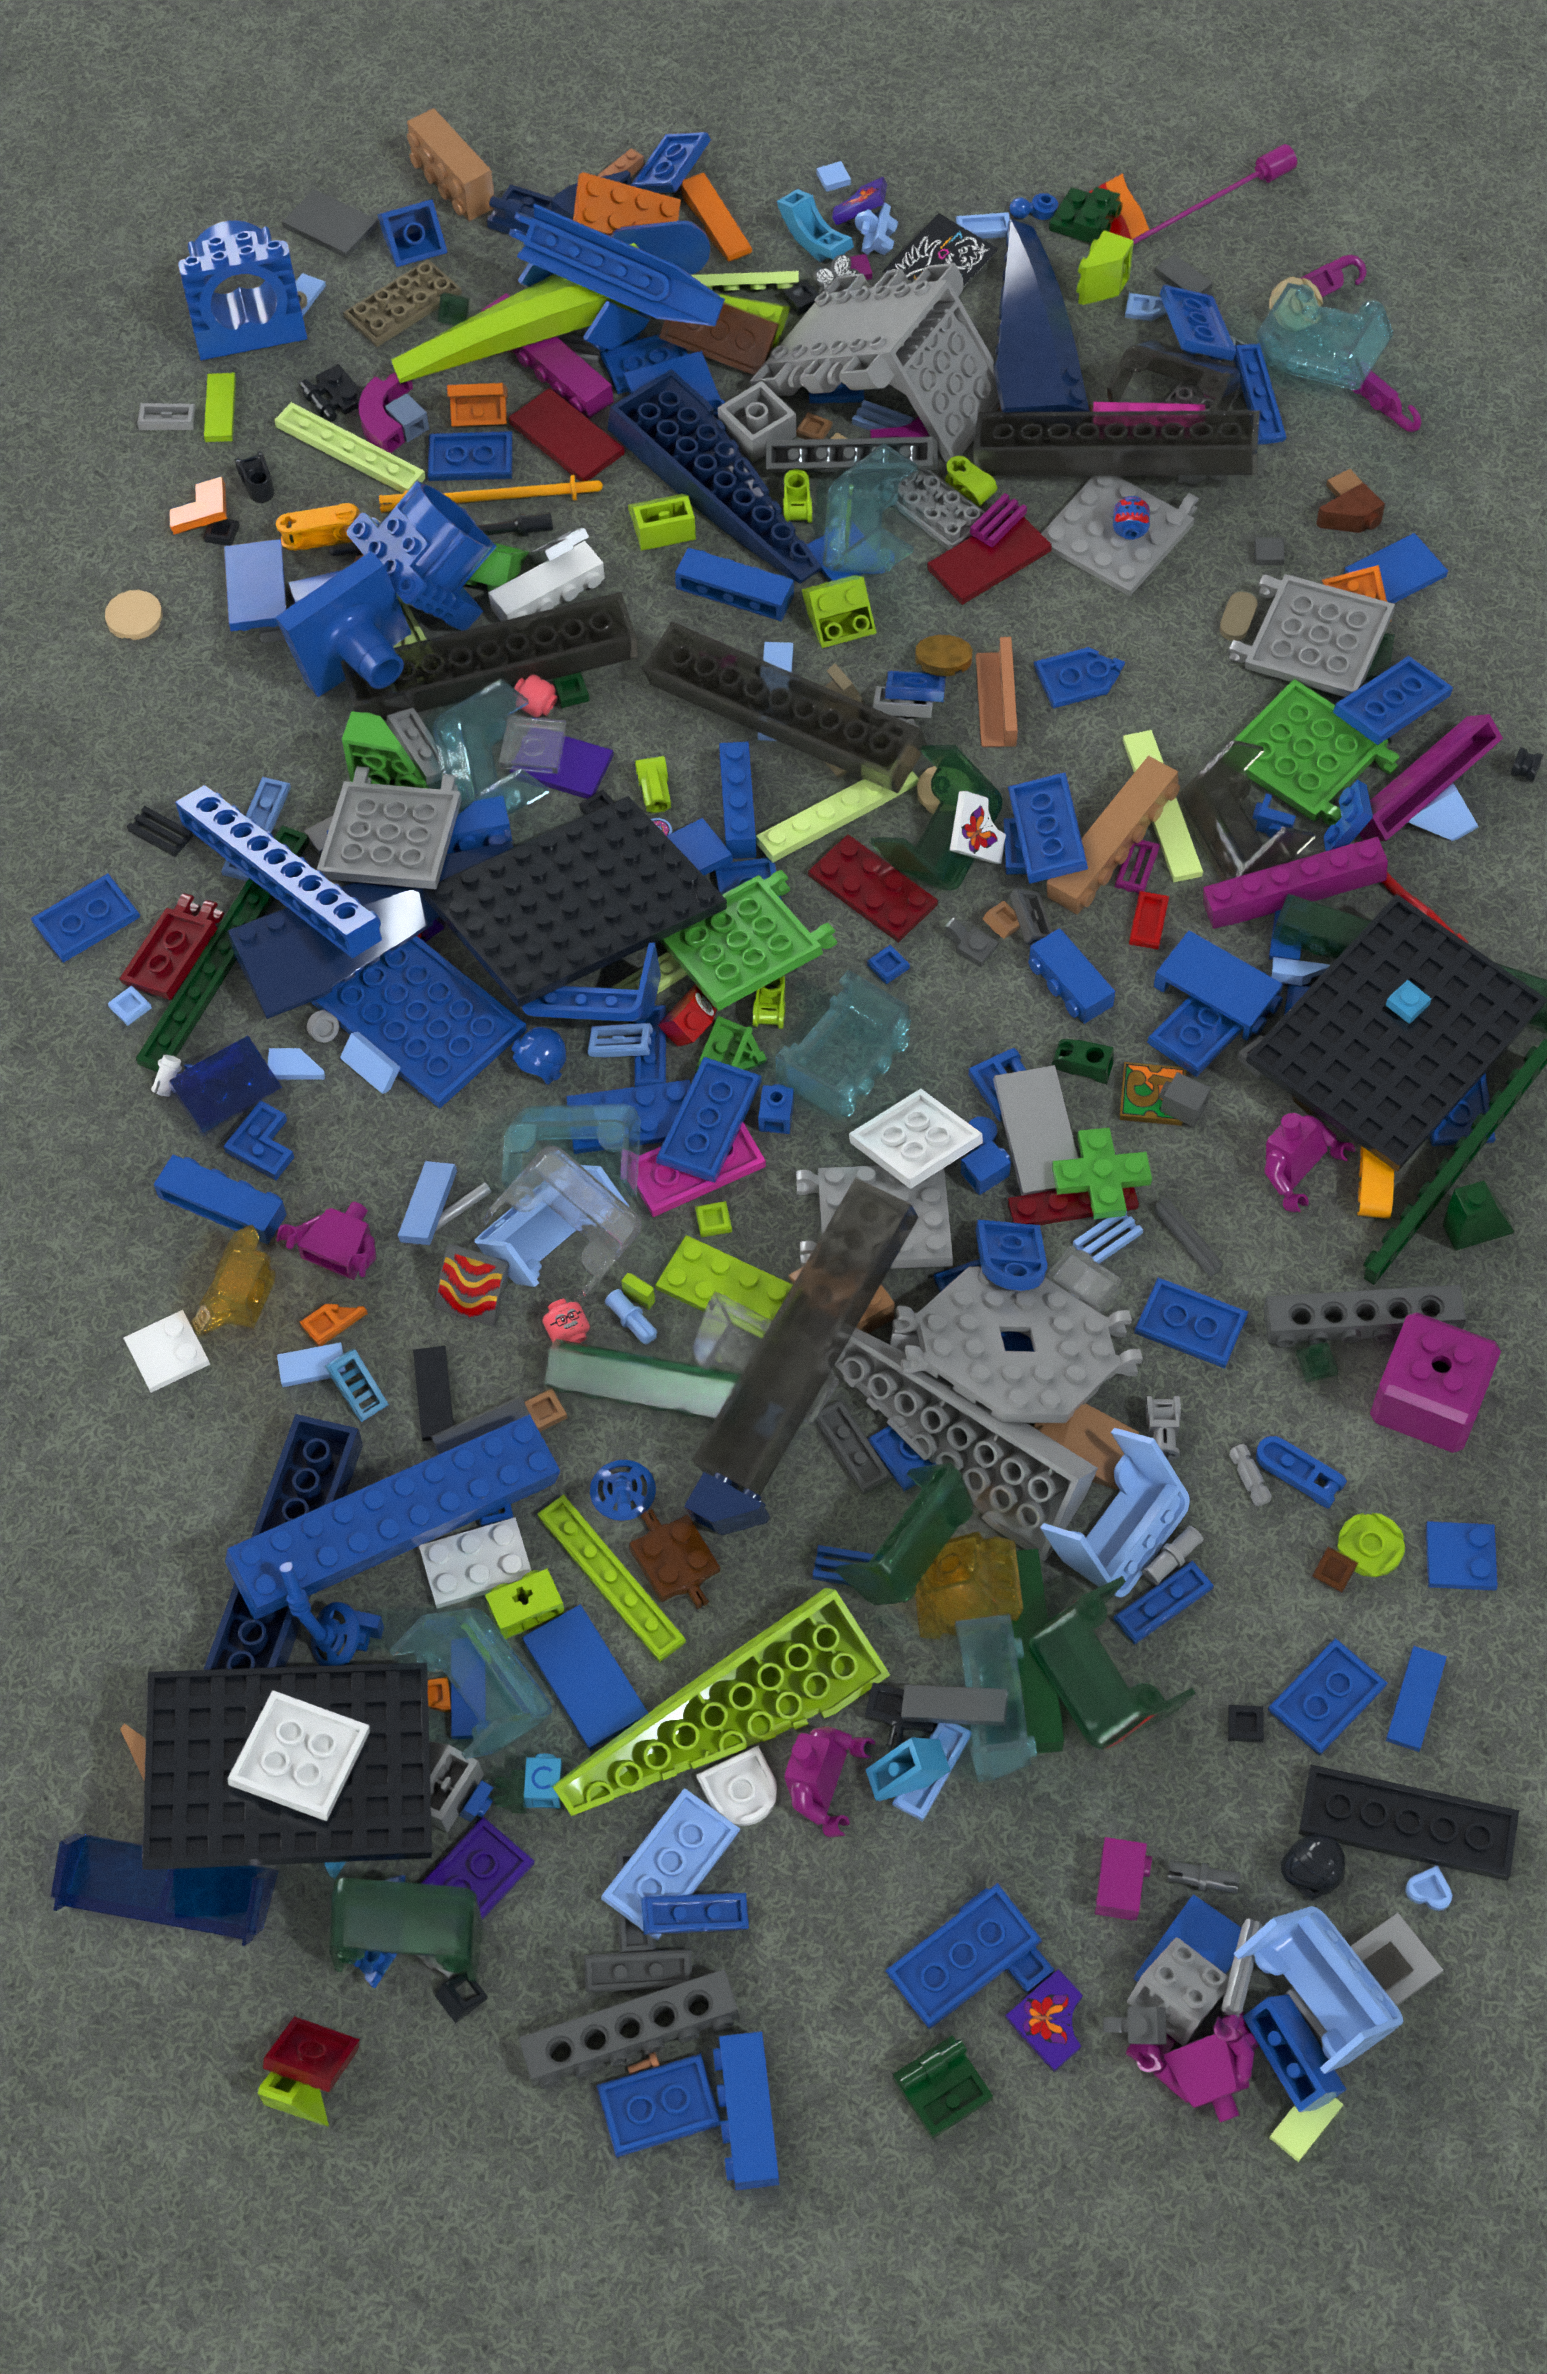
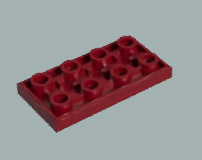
M551 388L545 390L508 417L511 426L571 475H575V478L580 482L589 481L624 455V447Z
M1014 512L1008 514L1002 520V523L987 536L990 537ZM1023 516L993 547L972 536L928 562L927 570L963 605L1051 552L1052 544Z

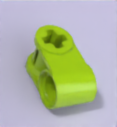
M953 456L948 460L946 465L948 474L945 477V482L978 507L997 492L998 487L993 477L982 471L966 457Z
M800 469L790 470L784 476L783 512L787 522L807 520L808 523H812V498L810 497L809 477L805 471Z
M785 976L756 991V999L753 1006V1027L764 1024L778 1025L779 1029H784ZM773 985V986H776L777 988H775V989H767L766 987Z

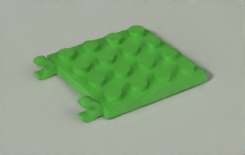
M1295 679L1221 752V760L1315 822L1319 817H1322L1329 826L1335 825L1342 817L1340 808L1332 805V803L1374 760L1384 772L1391 775L1398 767L1395 762L1400 756L1396 752L1387 749V739L1379 745L1375 744L1333 713L1334 704Z
M782 870L776 871L765 880L758 875L724 893L722 896L727 900V909L660 940L717 1011L823 954L822 948L829 949L837 944V940L832 936L835 930L829 923L821 925L817 930L810 933L778 897L790 891V887L785 883L788 877Z

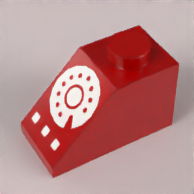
M694 984L659 1022L658 1026L677 1046L691 1044L713 1022L717 1009L697 985Z

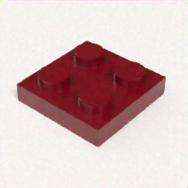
M294 2016L265 2055L263 2069L307 2084L313 2088L330 2092L357 2053L360 2039Z

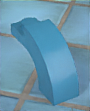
M796 189L777 201L780 213L795 240L817 261L822 262L827 258L833 260L837 255L845 254V252L854 248L851 237L833 230L823 220L816 207L813 195Z

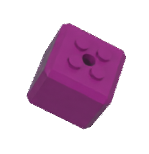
M1418 1312L1406 1316L1380 1381L1370 1415L1376 1424L1452 1453L1463 1450L1501 1354L1499 1346L1495 1341ZM1442 1361L1448 1365L1450 1371L1439 1373L1433 1369L1432 1363Z

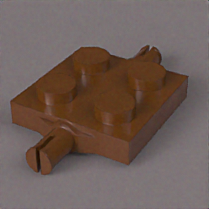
M653 1509L648 1510V1513L645 1511L641 1518L650 1531L646 1535L630 1542L629 1549L658 1598L663 1602L676 1595L688 1593L696 1609L701 1608L702 1605H707L709 1601L700 1589V1586L706 1579L719 1573L721 1567L687 1514L671 1523L661 1525Z

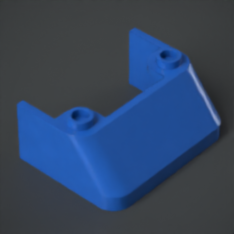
M528 263L518 281L530 287L554 273ZM606 301L591 326L586 327L588 330L583 339L602 352L606 349L612 351L644 330L651 319L643 312H633Z
M649 943L638 990L563 986L523 1005V1011L527 1015L535 1017L611 1021H642L647 1019L653 1013L661 978L655 943Z

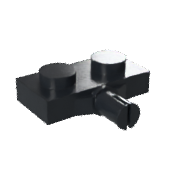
M873 1682L865 1719L882 1722L891 1727L886 1743L887 1747L892 1748L895 1736L894 1749L901 1745L904 1730H917L932 1734L935 1723L902 1720L904 1689Z

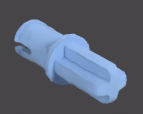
M616 1289L606 1297L605 1304L621 1319V1325L624 1328L628 1327L643 1344H649L656 1339L657 1330L642 1315V1309L639 1306H634L621 1290Z

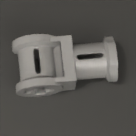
M1146 1396L1145 1417L1146 1425H1148V1436H1152L1167 1460L1179 1458L1180 1451L1176 1447V1436H1178L1181 1419L1180 1396H1174L1173 1399H1153L1152 1396Z

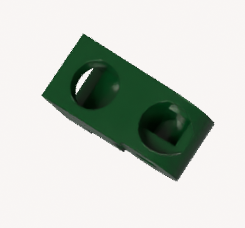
M1062 1039L1058 1043L1052 1066L1055 1065L1056 1070L1092 1078L1096 1082L1107 1085L1114 1064V1048L1083 1040Z

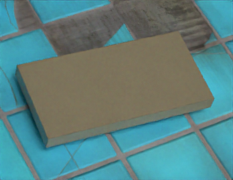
M427 259L344 311L343 314L355 328L378 347L462 294V290Z

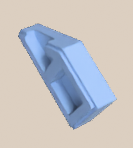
M1129 293L1125 318L1153 321L1167 313L1161 297Z
M269 1048L268 1080L325 1079L324 1070L300 1048Z

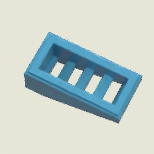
M355 1349L349 1350L324 1366L361 1422L389 1405ZM352 1362L355 1367L340 1375L338 1370ZM358 1373L361 1375V1379L350 1386L346 1385L345 1381ZM367 1384L369 1389L354 1398L352 1392ZM374 1395L377 1400L361 1409L359 1404Z

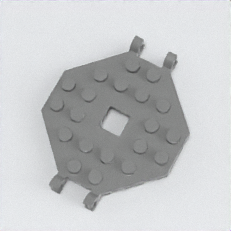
M969 1266L918 1313H914L910 1307L897 1306L896 1313L898 1319H893L892 1322L894 1333L913 1331L917 1332L920 1347L906 1345L905 1347L906 1358L901 1360L903 1373L926 1371L935 1378L942 1376L954 1384L953 1390L974 1404L979 1401L991 1409V1415L1000 1422L1066 1423L1073 1416L1074 1412L1098 1392L1099 1387L1106 1380L1109 1381L1115 1374L1137 1376L1136 1363H1142L1143 1360L1140 1349H1130L1120 1355H1116L1110 1335L1126 1337L1125 1324H1131L1132 1321L1129 1310L1116 1311L1109 1317H1105L1046 1277L1040 1286L1031 1290L1017 1291L1006 1289L991 1282L984 1275L981 1267ZM1015 1331L1028 1336L1032 1341L1034 1352L1005 1351L1001 1333Z

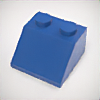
M433 199L377 214L384 239L396 267L448 253Z

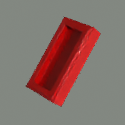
M1139 891L1129 945L1159 950L1169 896Z

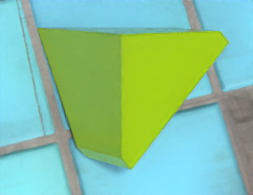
M270 2072L260 2085L258 2095L265 2106L329 2127L320 2089L287 2077H282L273 2072Z

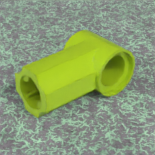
M659 756L635 760L636 774L638 775L639 786L642 787L646 812L659 813L670 809L671 800L667 785L668 773L665 757Z

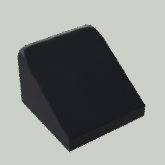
M468 1971L443 1983L435 1995L455 2024L488 1999L487 1994ZM465 1981L469 1983L478 1995L466 2002L456 1991V1988Z

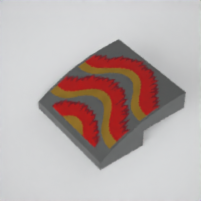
M448 1244L439 1275L434 1308L494 1327L499 1318L501 1295L507 1285L509 1262Z

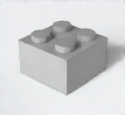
M762 381L718 407V420L721 419L730 439L736 441L739 450L752 463L766 455V440H791L796 437V413Z

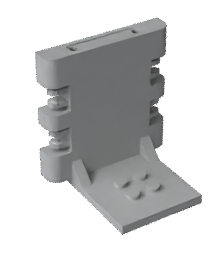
M955 263L927 266L914 282L908 280L902 269L887 270L874 286L868 284L863 273L836 276L826 290L815 298V303L783 342L772 350L769 359L749 381L752 386L762 381L778 397L794 395L802 386L810 393L817 394L833 392L841 383L846 384L850 390L854 391L885 388L889 384L908 397L930 437H934L938 441V450L946 463L953 456H961L1000 407L994 374L995 361L958 298L963 290V278Z

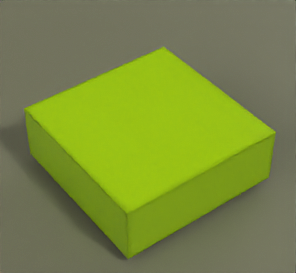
M726 1201L695 1207L701 1238L732 1232Z
M627 1273L621 1280L622 1292L625 1296L648 1310L655 1303L654 1287L631 1273Z

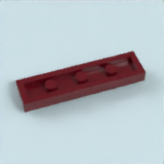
M1122 1188L1127 1211L1138 1209L1139 1203L1135 1188ZM1056 1190L1008 1198L1012 1223L1046 1225L1093 1217L1088 1192L1057 1195Z

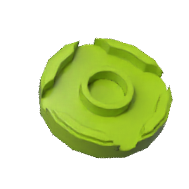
M1364 1513L1353 1516L1345 1522L1339 1532L1338 1551L1359 1562L1354 1572L1362 1576L1378 1577L1389 1574L1398 1567L1405 1553L1402 1530L1393 1520L1382 1514L1372 1513V1515H1363Z

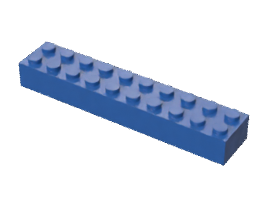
M529 1414L227 1548L225 1563L255 1621L288 1606L286 1600L288 1592L280 1572V1566L286 1562L293 1564L300 1587L306 1591L308 1597L555 1484L560 1469Z

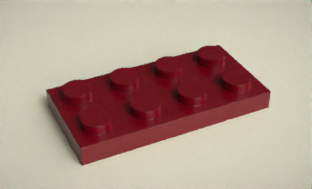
M849 834L808 871L810 878L898 943L938 905V899Z

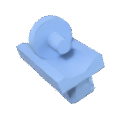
M885 202L881 206L880 211L876 213L868 209L856 216L855 225L864 234L861 251L867 255L873 250L885 255L893 248L894 240L889 238V236L895 232L898 221L889 215L891 206Z

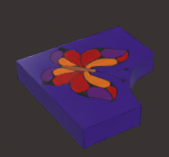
M884 177L859 187L858 191L851 198L834 207L832 218L835 224H842L855 218L859 213L865 212V210H872L883 205L887 189Z
M1059 1969L1005 2016L1008 2022L1053 2072L1081 2049V2045L1073 2032L1072 2016L1075 2007L1081 2001L1083 1995Z

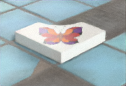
M959 791L950 851L989 863L1001 864L1006 834L999 831L991 821L988 811V798L968 791Z

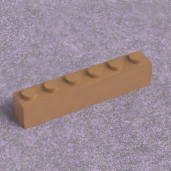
M1148 756L1083 836L1082 844L1088 869L1049 879L1046 882L1047 897L1077 915L1084 906L1089 907L1095 898L1096 891L1101 885L1105 886L1111 879L1115 867L1125 862L1129 855L1130 847L1135 842L1139 843L1143 839L1146 828L1152 821L1156 822L1159 819L1165 804L1169 800L1173 801L1180 789V785H1178V771Z

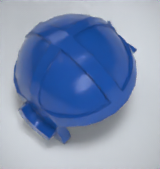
M535 1027L522 1038L516 1039L512 1046V1051L514 1052L513 1061L517 1063L522 1071L541 1077L547 1085L562 1076L559 1071L566 1061V1048L559 1033L547 1027Z

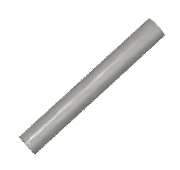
M484 1182L443 1210L436 1231L491 1193L489 1186Z

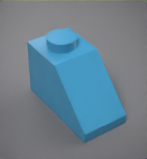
M914 1737L909 1738L865 1769L876 1801L886 1800L928 1787L950 1772L939 1739Z

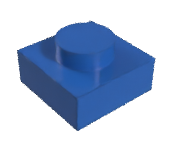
M481 1780L458 1816L469 1822L476 1815L482 1818L493 1802L488 1797L493 1787Z

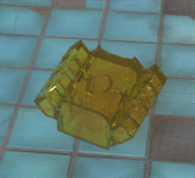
M253 1224L236 1231L222 1253L223 1257L214 1270L215 1278L200 1301V1308L191 1321L197 1337L226 1324L243 1325L254 1329L275 1283V1271L271 1269L270 1256L265 1252L256 1250L259 1237Z
M976 1531L925 1546V1551L918 1558L912 1569L919 1634L922 1638L939 1640L943 1632L959 1637L962 1632L989 1625L996 1627L1001 1617L1017 1621L1023 1611L1016 1547L1013 1540L999 1536L984 1539L980 1532Z

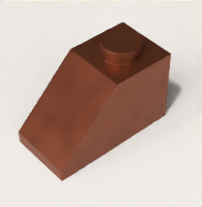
M1363 482L1321 506L1316 525L1319 528L1361 533L1368 528L1373 530L1382 521L1385 503Z

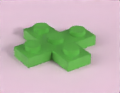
M1110 1128L1079 1130L1077 1138L1081 1158L1058 1160L1052 1163L1057 1195L1088 1192L1094 1219L1125 1216L1127 1209L1122 1188L1151 1185L1152 1176L1147 1152L1115 1155Z

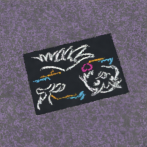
M938 213L882 272L886 273L887 270L902 269L908 280L914 282L927 266L955 263L962 275L964 287L999 248Z

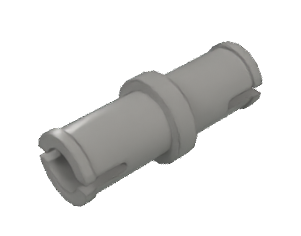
M1188 1526L1171 1544L1166 1543L1161 1548V1553L1142 1570L1145 1578L1157 1586L1175 1567L1180 1568L1185 1563V1558L1204 1541L1202 1535L1194 1527Z

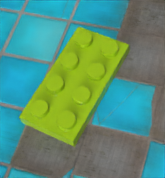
M688 1235L684 1237L655 1285L656 1290L768 1343L799 1292V1287Z

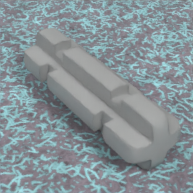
M1245 1444L1235 1446L1230 1451V1457L1234 1465L1237 1464V1471L1247 1491H1251L1250 1497L1254 1505L1262 1506L1269 1503L1272 1495L1268 1487L1263 1486L1265 1481L1255 1461L1250 1459L1249 1456L1251 1454Z

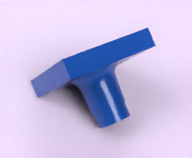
M372 551L275 617L305 683L317 697L333 689L356 672L371 687L381 689L392 684L403 670V660L395 652L393 646L412 633L386 568Z

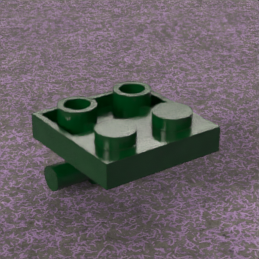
M953 2035L892 2074V2079L932 2139L993 2100L992 2093L966 2056L967 2049L960 2039L956 2041Z

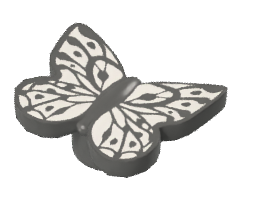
M837 255L832 261V267L818 268L814 271V282L820 286L819 295L826 290L836 276L860 274L858 270L850 269L851 259L848 255Z

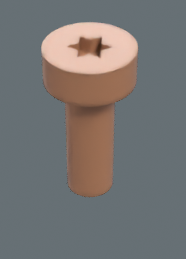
M654 2051L649 2054V2058L627 2068L630 2075L652 2066L653 2068L658 2067L660 2063Z

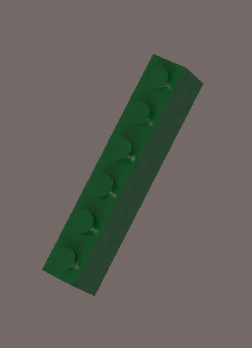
M1026 1549L998 1552L997 1564H992L991 1570L993 1585H1000L1001 1595L995 1596L997 1616H1004L1005 1627L999 1628L1001 1648L1008 1647L1009 1659L1003 1660L1005 1680H1012L1013 1691L1008 1692L1009 1712H1016L1017 1724H1012L1013 1744L1020 1745L1021 1755L1062 1752L1064 1735L1049 1624L1038 1629L1048 1621L1039 1550Z

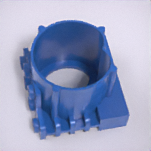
M225 221L206 229L195 242H188L190 257L179 261L178 266L200 360L307 339L290 252L286 241L272 240L268 227L260 229L244 221ZM238 274H252L265 280L262 285L252 289L238 287L233 292L227 294L214 292L222 281Z
M417 480L382 523L376 518H371L366 513H360L348 527L347 535L364 555L372 551L384 564L394 591L404 603L413 605L419 610L422 609L425 613L432 614L437 618H442L446 624L461 631L469 629L482 614L483 610L463 586L497 546L477 527L475 521L468 515L465 509L458 506L440 491Z

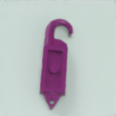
M1349 254L1306 274L1300 279L1310 280L1318 288L1323 298L1343 286L1344 277L1341 269L1349 265H1354L1358 268L1359 277L1355 281L1356 285L1364 281L1367 270L1361 258Z
M1344 361L1339 365L1349 380L1353 392L1361 394L1369 400L1373 409L1382 411L1408 432H1416L1420 429L1422 423L1417 409L1413 405L1408 406V410L1413 416L1412 422L1402 414V405L1398 393L1362 362L1351 363Z

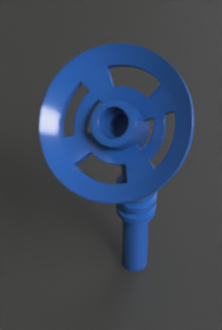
M617 1460L604 1465L594 1475L590 1485V1497L595 1508L605 1517L619 1521L631 1520L642 1515L652 1505L656 1494L655 1481L650 1471L640 1463L631 1460ZM619 1467L632 1468L629 1473L618 1472L612 1475L609 1472ZM641 1476L645 1478L647 1483L646 1496L641 1495L643 1490L642 1482L639 1478ZM634 1480L637 1483L636 1492L633 1491L632 1481ZM600 1481L604 1482L603 1494L606 1499L603 1502L598 1494ZM609 1483L612 1484L613 1493L611 1495L608 1492ZM631 1501H633L637 1507L631 1509ZM616 1503H617L618 1511H617V1510H613Z
M290 1562L282 1564L280 1572L288 1592L286 1600L292 1615L298 1617L311 1634V1648L315 1661L319 1666L347 1665L354 1656L359 1642L360 1628L355 1611L346 1603L333 1602L325 1606L317 1618H315L310 1611L311 1605L307 1593L300 1587L293 1564ZM335 1610L344 1616L345 1623L340 1624L337 1619L333 1618ZM345 1635H347L345 1646L342 1652L338 1655L337 1653L343 1646ZM318 1647L327 1653L328 1661L320 1656Z

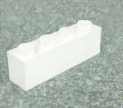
M583 541L574 546L572 550L551 561L544 562L488 592L491 610L509 631L515 627H524L529 623L530 619L539 614H548L554 606L561 602L572 601L578 593L585 589L597 587L605 579L603 562L590 546Z

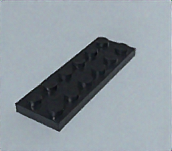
M1311 1764L1298 1834L1304 1836L1326 1834L1337 1840L1339 1844L1508 1881L1511 1875L1519 1810Z

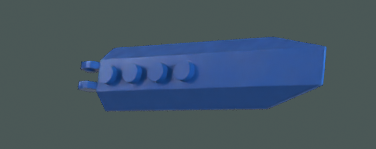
M537 204L533 206L535 218L519 212L515 213L514 219L530 225L527 234L518 229H510L509 235L523 241L525 245L518 253L517 258L656 319L716 326L725 299L676 264Z

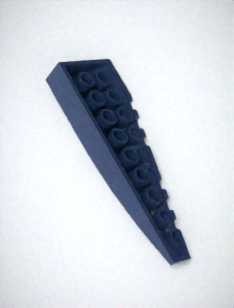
M672 369L610 406L607 430L678 494L687 495L690 504L720 529L799 584L821 571V565L803 540H799L795 534V527L790 521H786L781 513L782 508L777 501L773 502L769 496L768 488L749 460L743 458L739 452V446L734 439L731 440L726 433V427L721 419L717 420L713 414L714 409L710 403Z
M507 841L503 844H493L446 855L439 882L513 849L512 842ZM361 882L341 887L351 898H357L360 904L368 911H374L381 922L379 929L382 941L354 958L343 952L288 907L228 930L233 953L266 1019L326 996L333 991L332 987L342 980L346 983L355 977L356 971L367 964L371 966L379 961L380 955L388 950H396L431 927L433 921L440 916L424 899L423 889L425 888Z

